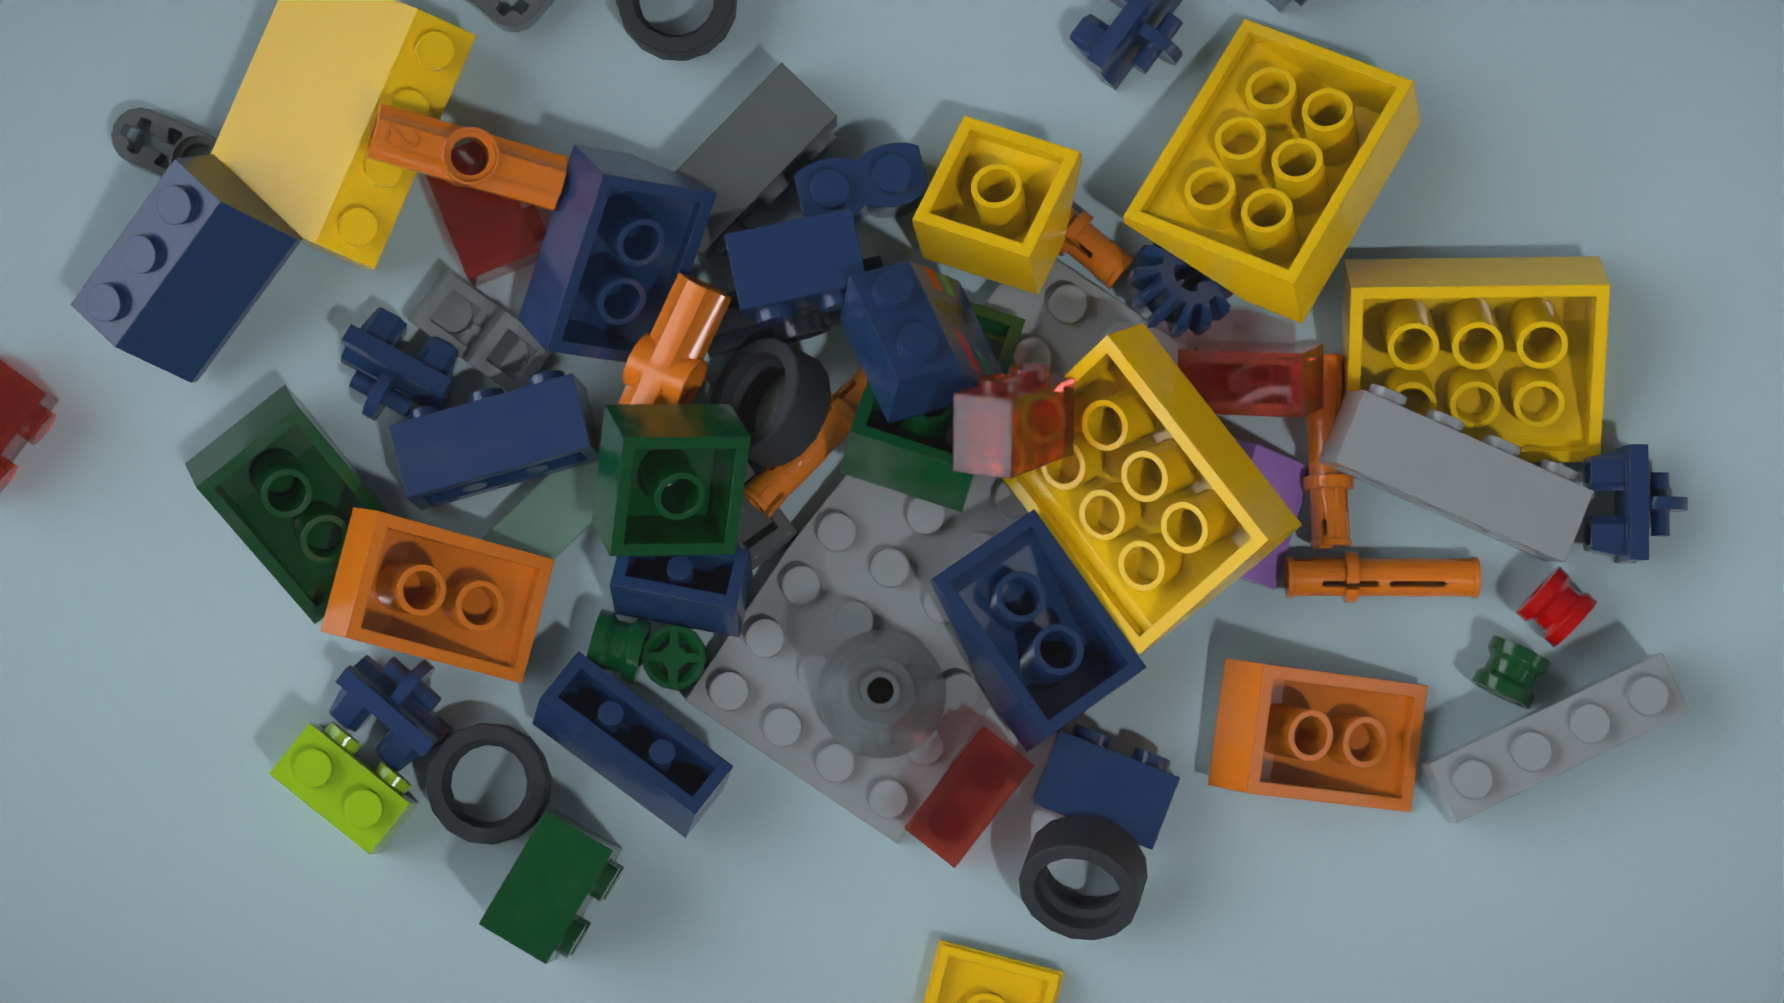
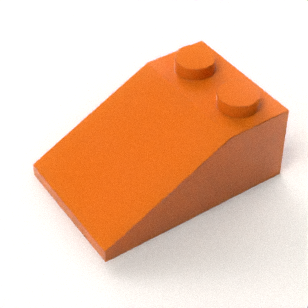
M353 507L321 632L522 684L555 560L388 513Z
M1225 658L1208 785L1248 794L1411 812L1428 686Z

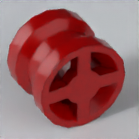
M1559 566L1525 599L1517 609L1516 614L1524 621L1536 622L1544 630V640L1554 648L1585 619L1598 601L1589 593H1579L1569 584V574Z

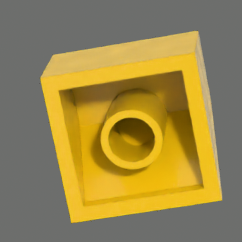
M964 115L912 219L923 258L1039 296L1064 244L1082 162L1081 152Z

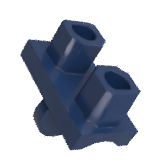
M1110 0V2L1122 8V11L1109 26L1094 15L1089 14L1083 17L1073 30L1070 40L1076 49L1087 59L1100 81L1116 91L1133 67L1146 74L1157 58L1171 65L1177 64L1183 53L1171 40L1183 25V22L1173 13L1183 0Z
M378 307L363 323L361 328L351 324L341 341L345 345L341 362L357 371L349 387L367 396L362 414L375 421L385 407L405 417L414 402L422 407L441 405L445 409L450 401L452 377L458 362L459 351L441 339L429 337L416 359L398 350L397 347L407 333V324L400 317L382 307Z
M1628 444L1614 449V452L1590 456L1583 460V486L1594 492H1614L1615 516L1585 517L1583 525L1584 551L1615 556V563H1637V561L1649 560V513L1651 536H1670V512L1688 511V497L1669 496V472L1650 473L1649 496L1648 444Z
M366 655L353 667L351 665L348 666L335 681L342 688L329 710L330 715L346 729L354 732L361 729L372 715L377 717L390 730L375 750L378 756L395 771L399 772L419 756L424 757L444 742L453 731L450 725L432 711L441 701L442 697L425 684L435 670V667L426 659L410 671L395 657H392L382 668L369 655Z

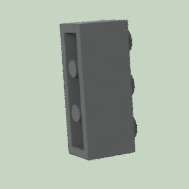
M782 62L675 171L679 175L712 188L717 193L698 249V253L705 260L716 250L722 256H725L728 250L724 235L749 230L743 222L760 204L768 211L785 196L793 185V182L787 177L804 159L809 164L818 161L837 140V137L832 133V130L838 125L837 115Z

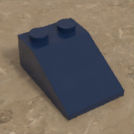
M1035 509L930 580L989 700L1026 752H1029L1147 668Z

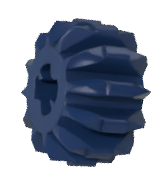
M1153 242L1152 245H1143L1134 255V262L1138 267H1135L1128 274L1126 284L1141 291L1132 299L1131 308L1142 309L1147 307L1152 313L1148 317L1147 328H1156L1161 322L1166 321L1171 339L1181 337L1187 329L1195 336L1202 335L1212 327V321L1222 320L1230 311L1231 305L1227 299L1234 293ZM1175 276L1180 277L1181 280L1177 281ZM1187 285L1189 290L1184 289L1183 286Z

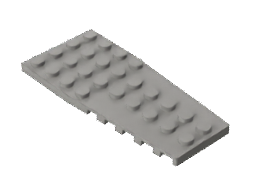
M1057 259L1039 296L1001 283L983 306L1026 320L1007 376L1009 385L1007 391L1001 394L983 452L1108 334L1141 323L1148 327V320ZM1158 327L1148 328L1179 369H1181L1190 353L1189 348L1175 338L1171 339L1169 334ZM983 452L962 512L846 475L791 543L745 611L740 638L728 636L685 700L896 844H898L992 704L930 583L933 577L1029 513ZM891 630L916 639L935 657L945 680L946 703L937 728L921 746L898 757L870 758L847 749L829 732L819 710L818 683L826 661L843 642L867 631ZM877 678L870 684L867 693L873 702L883 704L892 698L894 688L885 678Z

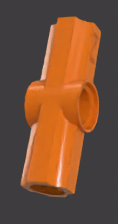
M383 103L379 104L365 158L445 180L454 186L474 188L551 211L555 210L561 194L569 158L558 153L491 135L478 127H463ZM460 139L471 140L481 148L483 164L475 175H464L453 166L451 150Z
M678 273L651 333H646L639 339L628 357L622 376L626 387L618 404H691L697 396L706 376L707 362L703 359L717 333L724 314L728 310L732 297L705 281L684 273Z

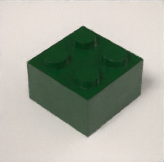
M605 404L592 524L609 556L736 554L751 437L730 404Z
M546 810L480 920L479 925L545 964L558 959L559 955L568 958L569 955L572 956L592 922L582 917L592 899L594 898L599 902L602 899L606 900L625 868L615 861L622 848L558 810Z

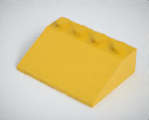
M278 0L211 154H214L303 238L301 243L367 272L373 271L377 266L417 174L414 171L365 158L369 136L379 104H387L440 120L477 35L397 0Z
M1244 19L1123 216L1124 223L1244 301L1302 324L1421 123L1415 83L1391 72Z
M1600 257L1344 259L1342 301L1344 397L1347 391H1369L1371 384L1389 388L1407 397L1404 408L1426 417L1428 409L1440 411L1464 422L1461 433L1483 442L1485 434H1489L1516 444L1521 448L1518 458L1529 463H1541L1542 459L1556 463L1583 462L1584 458L1600 455L1611 285Z
M1144 323L1108 334L983 452L1026 510L1031 512L1035 509L1138 655L1147 651L1256 566L1302 525Z

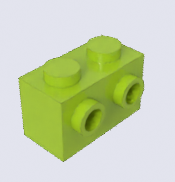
M333 721L327 728H324L321 724L309 723L269 774L369 855L380 853L419 804L406 793L412 784L383 761L377 768H374L356 753L362 744Z

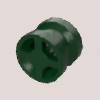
M601 609L593 630L587 658L603 670L617 672L622 681L635 684L643 663V648L649 639L652 623L642 619H637L632 623L621 621L617 618L615 612Z
M676 625L662 627L651 634L644 644L642 653L643 668L650 680L660 687L675 691L688 689L699 681L707 668V648L701 638L688 628Z
M1493 635L1487 647L1490 657L1485 667L1475 671L1471 682L1509 703L1529 709L1534 700L1532 687L1537 677L1546 675L1551 662L1517 643Z

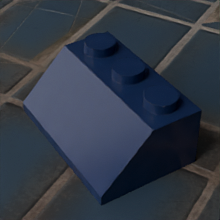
M574 144L567 165L563 188L555 210L552 212L518 320L545 351L626 363L639 339L646 333H651L678 273L690 276L717 193L706 185L632 154Z
M214 154L177 158L169 166L70 305L114 347L190 383L198 382L303 238Z

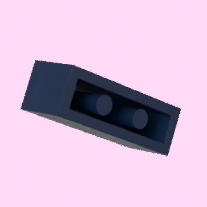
M552 370L536 374L527 380L528 386L504 392L502 388H487L468 395L466 398L467 403L448 409H443L441 405H429L411 410L406 414V421L389 425L406 499L420 510H426L598 461L600 451L598 447L599 438L586 387L573 373L565 375L564 371Z
M579 651L539 698L532 723L534 726L685 838L724 790L733 768L732 764Z

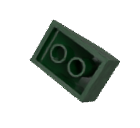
M970 302L1007 379L1026 319ZM867 381L849 431L839 473L962 512L1002 392L888 423L869 381Z
M286 384L185 463L200 493L314 624L325 616L353 507L390 514Z

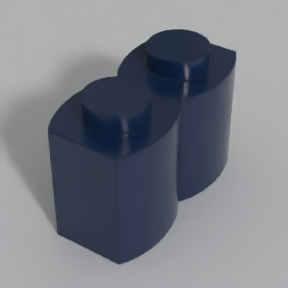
M911 143L884 144L864 153L856 161L848 158L822 159L805 166L794 175L803 218L851 208L855 224L859 223L867 215L892 218L909 214L918 209L929 187L919 146Z

